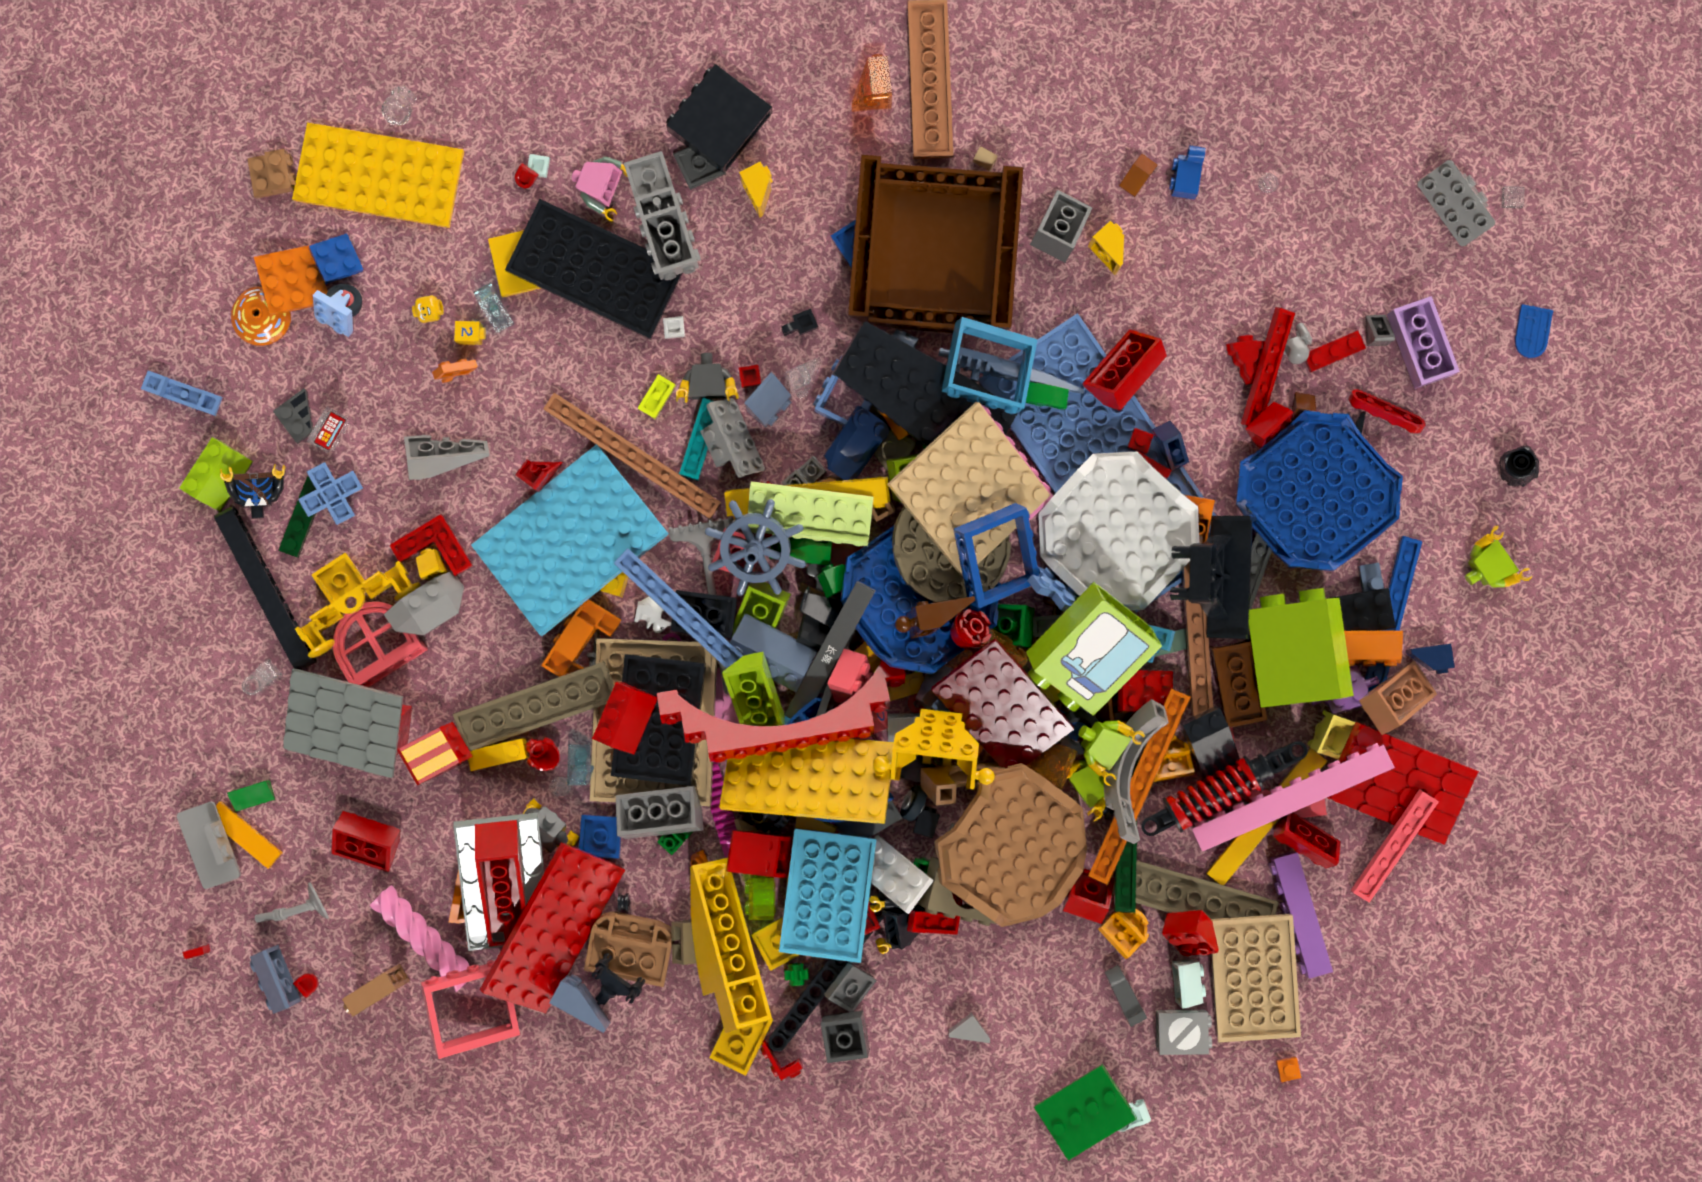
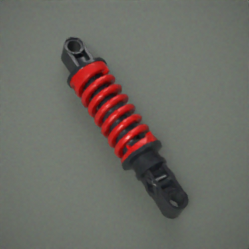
M1296 741L1268 753L1265 757L1261 753L1253 760H1250L1246 755L1243 756V758L1236 761L1235 769L1230 765L1226 766V774L1218 770L1215 773L1216 779L1208 775L1206 777V784L1201 780L1197 781V791L1193 786H1187L1186 792L1188 797L1183 791L1179 790L1176 794V799L1172 796L1162 798L1165 808L1145 818L1141 823L1142 831L1148 836H1154L1175 825L1180 833L1184 832L1183 830L1193 826L1192 815L1198 822H1201L1203 820L1202 810L1208 817H1211L1213 815L1211 808H1215L1220 812L1223 809L1222 803L1230 807L1232 806V798L1240 802L1243 792L1249 797L1252 795L1250 789L1263 791V783L1275 779L1274 773L1276 774L1306 757L1308 753L1307 746L1303 742ZM1294 745H1299L1302 748V754L1299 757L1292 754V747ZM1147 821H1154L1156 823V830L1147 832L1145 830V823Z

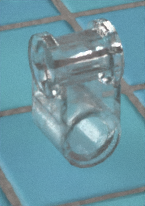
M268 659L243 681L242 690L248 695H260L277 682L276 679H281L283 674ZM251 683H257L255 685L256 690H251L253 687Z

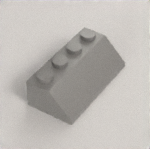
M694 786L616 795L617 836L621 838L631 839L703 830L702 808Z

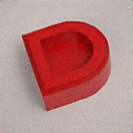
M522 163L515 173V182L519 187L526 189L535 183L539 174Z
M306 973L293 982V985L306 999L317 990L319 981L314 974Z

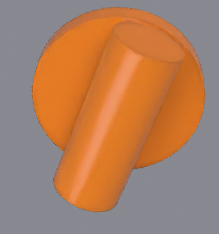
M700 850L692 854L690 864L693 866L708 862L704 850Z

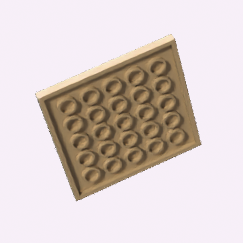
M975 402L887 484L962 577L954 528L1014 503L1026 507L1029 514H1032L1050 496L1046 488L979 402ZM1015 519L972 537L977 564L1017 528Z

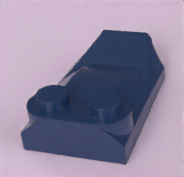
M857 405L823 455L827 460L828 470L843 480L857 479L879 445L888 437L891 428L874 414Z

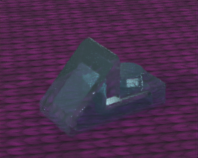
M568 744L567 785H588L594 769V765H590V745Z

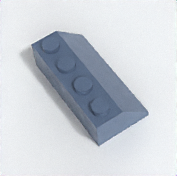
M748 614L744 615L730 641V644L743 656L764 652L773 681L794 692H797L818 651L810 646L796 642L797 639Z

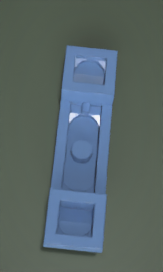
M147 371L141 387L144 391L216 416L223 398L151 371Z

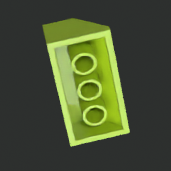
M764 652L744 655L722 672L740 724L750 726L784 725L785 715Z

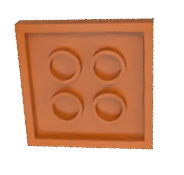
M310 245L254 257L270 316L314 307L313 294L317 290L325 295L327 294L326 285L310 253Z

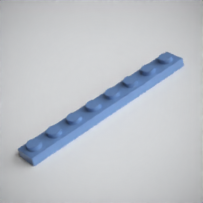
M628 548L614 562L625 575L726 669L743 656Z

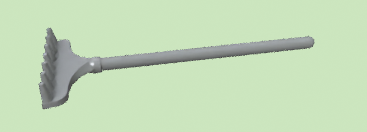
M731 517L725 520L719 518L718 521L713 522L709 520L707 523L699 522L696 525L690 523L689 526L684 527L679 525L678 528L669 527L668 529L669 537L673 542H689L700 551L703 559L708 594L716 595L713 571H709L708 565L711 564V548L716 538L706 535L705 529L710 527L723 532L724 528H727L734 520ZM719 662L723 690L725 694H729L725 680L722 675V672L726 668Z

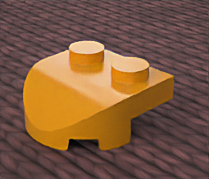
M1176 736L1173 737L1154 782L1194 775L1195 771L1190 756V748L1186 742L1181 741Z
M1137 909L1135 913L1114 912L1098 928L1125 959H1128L1149 937V934H1147L1148 921L1144 914Z

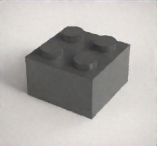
M863 1010L823 1016L821 1029L827 1063L868 1058L870 1047Z

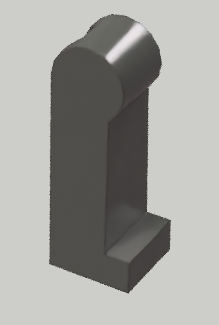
M1116 965L1105 971L1106 978L1128 1024L1132 1027L1147 1019L1120 967Z

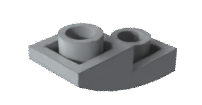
M812 456L781 483L783 485L814 483L827 470L815 456Z

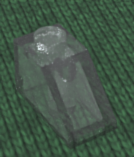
M820 357L783 373L793 398H803L809 394L808 391L812 390L821 366Z

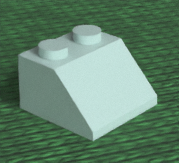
M1197 959L1172 961L1175 1002L1181 1008L1202 1004L1203 997H1206L1205 985L1201 983V977L1204 976L1203 965Z

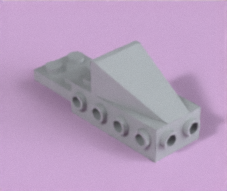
M660 151L625 162L624 166L637 205L633 208L636 217L641 218L642 225H639L642 236L647 237L648 240L645 246L648 255H652L654 262L651 263L654 274H659L661 280H671L678 274L695 272L699 268L697 261H700L701 258L698 249L693 250L692 242H695L692 230L687 231L688 217L686 211L681 212L680 205L683 204L680 192L675 193L663 152Z

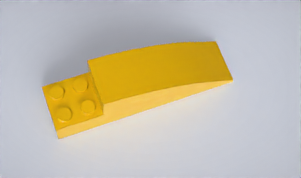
M728 858L690 867L691 923L698 975L703 996L715 993L725 1033L772 1019L732 872L726 871Z

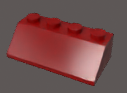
M1129 329L1082 383L1083 386L1103 405L1121 410L1167 357L1161 338Z

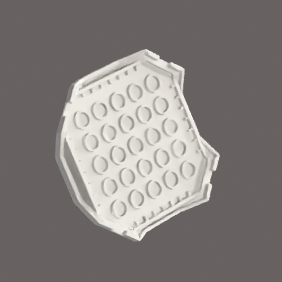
M1137 451L1092 454L1038 514L1040 557L1052 571L1079 596L1095 582L1129 610H1144L1188 564L1190 559L1172 558L1171 553H1180L1171 551L1173 546H1190L1193 543H1200L1198 506L1165 479Z

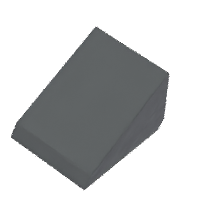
M1386 315L1365 316L1367 346H1387L1395 340V335Z

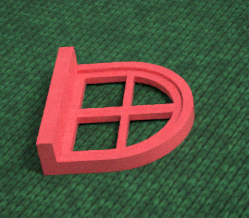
M366 602L358 612L345 614L344 618L339 621L333 636L335 641L333 653L349 683L370 687L428 650L417 635L403 633L407 642L388 654H384L375 637L392 626L388 623L377 631L372 632L363 615L369 613L385 614L392 605L384 602ZM357 620L366 638L345 650L346 634L350 626ZM369 642L378 660L356 673L347 655Z

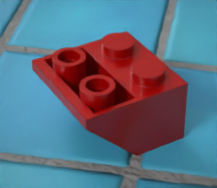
M1202 910L1167 913L1162 935L1181 955L1190 957L1191 955L1218 953L1219 949L1213 921Z

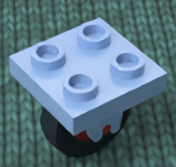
M348 284L335 285L328 290L326 295L317 290L313 294L315 318L320 323L332 327L335 332L349 337L353 332L352 317L356 316L362 308L360 292L354 286Z

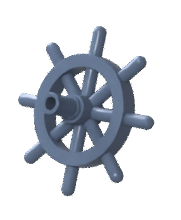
M772 499L767 501L763 514L749 513L745 515L742 514L736 501H730L729 507L736 519L727 526L724 532L710 527L705 529L706 535L721 540L720 554L722 559L709 564V571H715L726 566L735 577L740 579L736 591L739 596L744 594L748 582L762 583L766 581L769 582L775 594H780L782 589L776 576L783 571L786 564L788 563L799 568L806 566L804 560L790 556L791 545L789 537L802 532L804 529L803 525L797 524L785 530L776 519L771 517L775 505ZM749 524L759 525L755 537L748 526ZM741 528L746 540L733 536V533ZM766 528L775 533V535L763 540ZM777 542L781 544V552L767 548ZM730 543L744 549L731 554ZM765 556L779 561L770 568ZM745 557L746 564L743 568L736 561ZM757 561L760 564L763 571H752L753 566Z

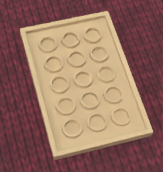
M1279 914L1211 919L1219 949L1218 953L1211 954L1218 1043L1301 1037L1293 915Z

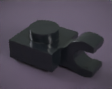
M810 308L793 315L792 319L794 322L783 325L781 330L784 336L798 331L799 335H803L818 329V325Z

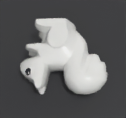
M650 597L638 601L634 622H638L640 619L647 622V629L653 624V631L655 633H661L667 626L672 624L670 621L661 618L662 611L664 610Z

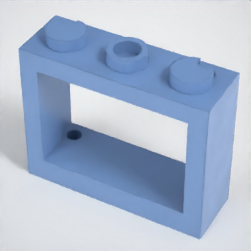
M836 359L831 370L834 371L840 360ZM832 374L831 378L827 377L822 386L824 391L822 395H817L813 405L816 406V413L843 426L847 421L846 419L824 409L839 379ZM864 400L861 407L869 411L872 404Z

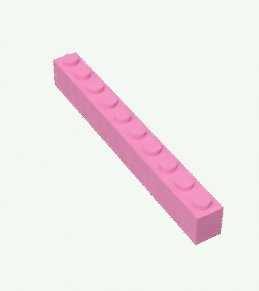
M1378 743L1367 747V752L1364 754L1353 753L1346 756L1348 761L1340 764L1339 760L1328 764L1329 769L1323 772L1319 768L1308 773L1309 778L1307 779L1296 778L1289 782L1291 786L1283 789L1280 785L1271 789V794L1266 797L1260 794L1251 798L1252 803L1244 805V802L1232 807L1234 811L1226 814L1223 810L1214 814L1215 819L1209 822L1205 818L1201 822L1194 823L1196 827L1192 831L1202 852L1395 768L1384 745L1379 747Z

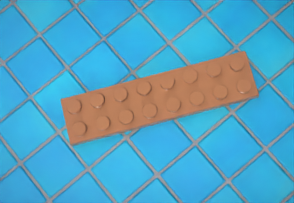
M947 0L908 1L913 159L953 158Z

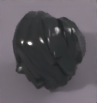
M1520 446L1511 451L1504 452L1500 457L1501 478L1509 486L1518 487L1520 485L1524 487L1533 479L1538 478L1539 460L1530 446Z

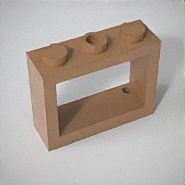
M398 964L342 999L344 1002L343 1007L348 1014L351 1013L352 1017L408 983L410 979L401 964Z

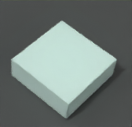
M530 154L528 167L538 173V177L547 178L550 157Z

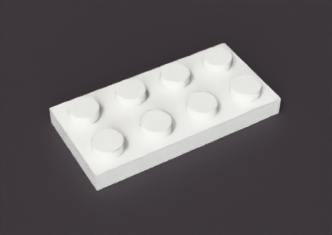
M877 835L875 837L877 840L871 883L909 914L934 880L882 837Z

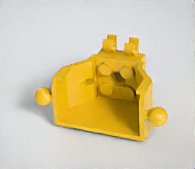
M921 709L920 717H916L913 724L895 734L892 761H889L885 756H877L873 761V767L876 771L885 772L891 769V780L897 781L900 780L902 767L916 760L917 755H923V764H931L932 757L943 758V766L951 767L952 759H957V765L968 775L966 789L974 790L976 779L984 785H989L995 778L994 772L989 768L977 771L979 743L964 729L965 724L962 722V713Z

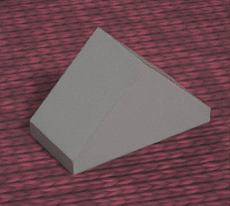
M972 1012L948 1030L950 1038L990 1043L989 1035Z

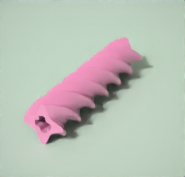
M392 885L382 891L369 905L373 910L381 913L384 921L388 925L395 927L398 935L403 940L410 942L412 949L417 954L424 956L427 964L432 969L439 971L441 977L453 970H458L459 972L467 970L466 968L469 966L468 961L464 957L456 955L453 946L446 941H442L439 932L435 928L427 926L426 920L421 914L412 912L410 903L406 899L399 898L396 889ZM462 983V984H459V985H455V986H454L455 991L457 992V991H458L459 989H461L466 983Z

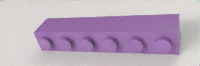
M1291 851L1270 857L1269 869L1277 880V883L1274 885L1277 894L1281 895L1283 900L1280 903L1283 914L1293 915L1295 954L1299 955L1301 961L1298 962L1301 974L1310 979L1333 972L1298 852Z

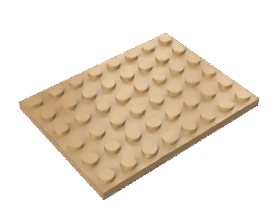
M597 639L596 664L603 661L606 662L614 685L615 682H622L625 654L706 663L701 711L715 717L717 659L700 643ZM606 704L594 708L593 734ZM592 739L590 801L616 802V795L689 787L686 785L612 777L611 768L614 748ZM702 740L697 743L692 786L696 789L700 805L711 806L713 762L709 760L707 741Z

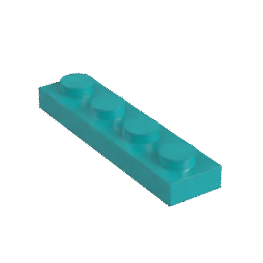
M706 398L702 399L679 475L698 481L708 453V447L701 434V430L714 423L707 409V404L714 401Z

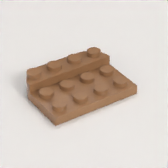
M615 911L604 912L592 927L584 971L594 972L597 961L601 960L605 953H609L608 957L611 955L612 960L609 962L608 969L622 979L637 981L638 977H642V980L645 979V984L664 987L672 944L674 943L672 940V929L669 925L659 920Z

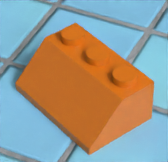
M1344 631L1349 666H1354L1355 663H1363V666H1376V663H1384V666L1391 667L1401 663L1403 631Z

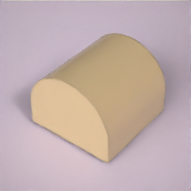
M980 147L973 162L991 171L997 161V155Z

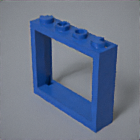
M1014 503L953 529L967 597L975 596V601L971 605L982 608L1030 587L1031 585L1027 581L1030 576H1039L1040 569L1036 560L1037 552L1033 544V531L1029 523L1030 514L1026 507ZM1015 519L1025 575L983 592L972 537Z

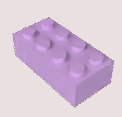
M1432 296L1393 309L1387 314L1414 389L1460 372Z

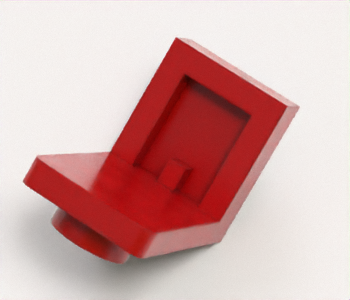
M763 1040L760 1050L764 1058H769L772 1065L770 1068L775 1077L779 1076L782 1081L789 1076L792 1079L801 1073L800 1070L803 1069V1064L800 1058L781 1068L767 1040Z

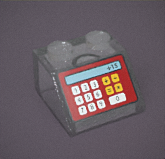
M326 406L306 442L327 453L330 450L335 451L340 442L337 440L340 432L344 434L350 424L347 422L348 418Z

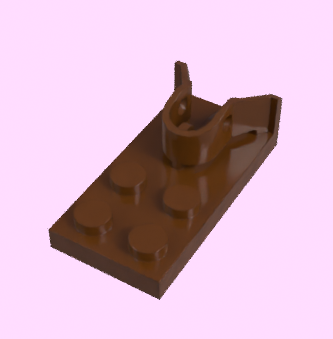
M1245 639L1243 642L1219 647L1209 646V651L1212 652L1223 715L1229 728L1267 720L1265 707L1261 708L1251 640Z

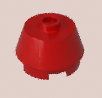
M962 610L956 616L950 628V634L955 644L961 648H980L991 637L988 627L991 623L981 611Z

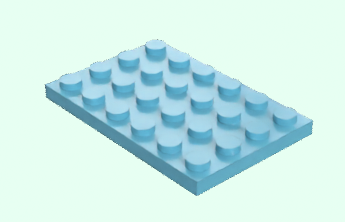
M795 828L779 952L861 963L876 838Z

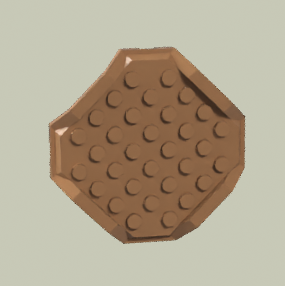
M1022 763L1008 766L1006 769L992 770L995 775L994 781L989 785L979 782L977 794L955 826L934 841L936 856L939 861V883L1001 927L1040 918L1058 907L1083 872L1087 853L1083 808L1047 779Z

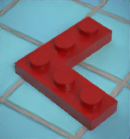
M443 514L436 516L389 545L401 563L435 543L454 576L473 566Z
M952 892L956 904L962 905L963 900ZM911 910L907 931L958 935L960 916L955 915V918L943 916V912H937V915L925 911Z

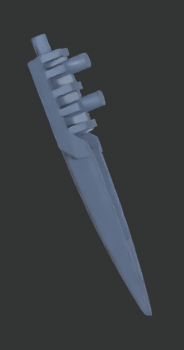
M960 347L955 371L960 372V368H963V371H972L970 379L974 382H978L980 373L983 376H987L990 373L994 377L1017 381L1021 364ZM940 348L938 356L945 357L948 361L950 350ZM1032 368L1030 382L1069 389V392L1084 394L1082 388Z

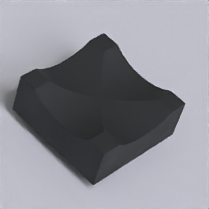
M803 613L796 642L820 650L830 629Z

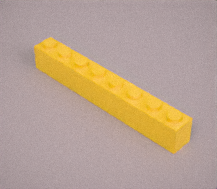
M888 477L783 485L874 497L873 508L885 507V504L890 502L889 486L887 485ZM750 488L724 492L727 516H733V519H736L729 507L730 501L737 502L743 515L748 514Z

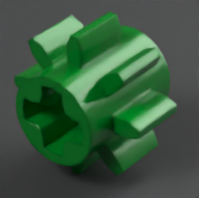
M803 963L788 964V969H784V981L789 980L790 986L804 985V980L809 978L808 968H804Z

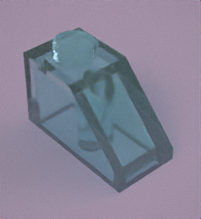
M491 282L474 291L478 304L496 333L514 324Z

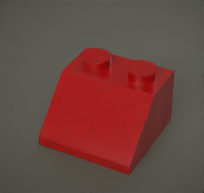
M1083 869V872L1065 897L1063 911L1102 924L1109 911L1114 879L1111 878L1107 885L1089 877L1090 871Z

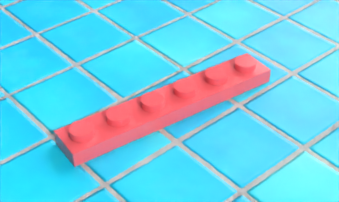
M1419 789L1352 887L1351 891L1370 903L1439 801Z

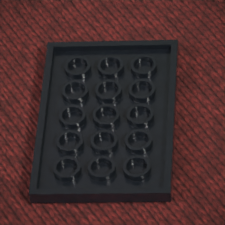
M625 654L622 682L656 697L657 693L677 690L680 697L701 710L706 663ZM657 700L635 754L614 748L611 776L692 786L697 743L685 742L682 721H678L675 724L661 723Z

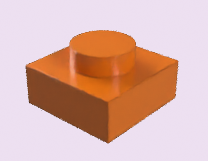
M1297 1057L1276 1061L1281 1082L1301 1078Z

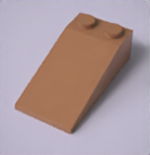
M1414 660L1368 692L1359 702L1373 721L1374 726L1383 735L1401 726L1434 698L1437 693Z

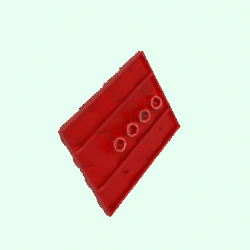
M1356 721L1340 755V764L1348 761L1346 756L1356 752L1359 755L1367 752V747L1378 743L1379 747L1384 745L1395 768L1327 798L1395 825L1420 789L1439 802L1417 835L1445 845L1479 771L1389 734L1381 735L1379 730Z

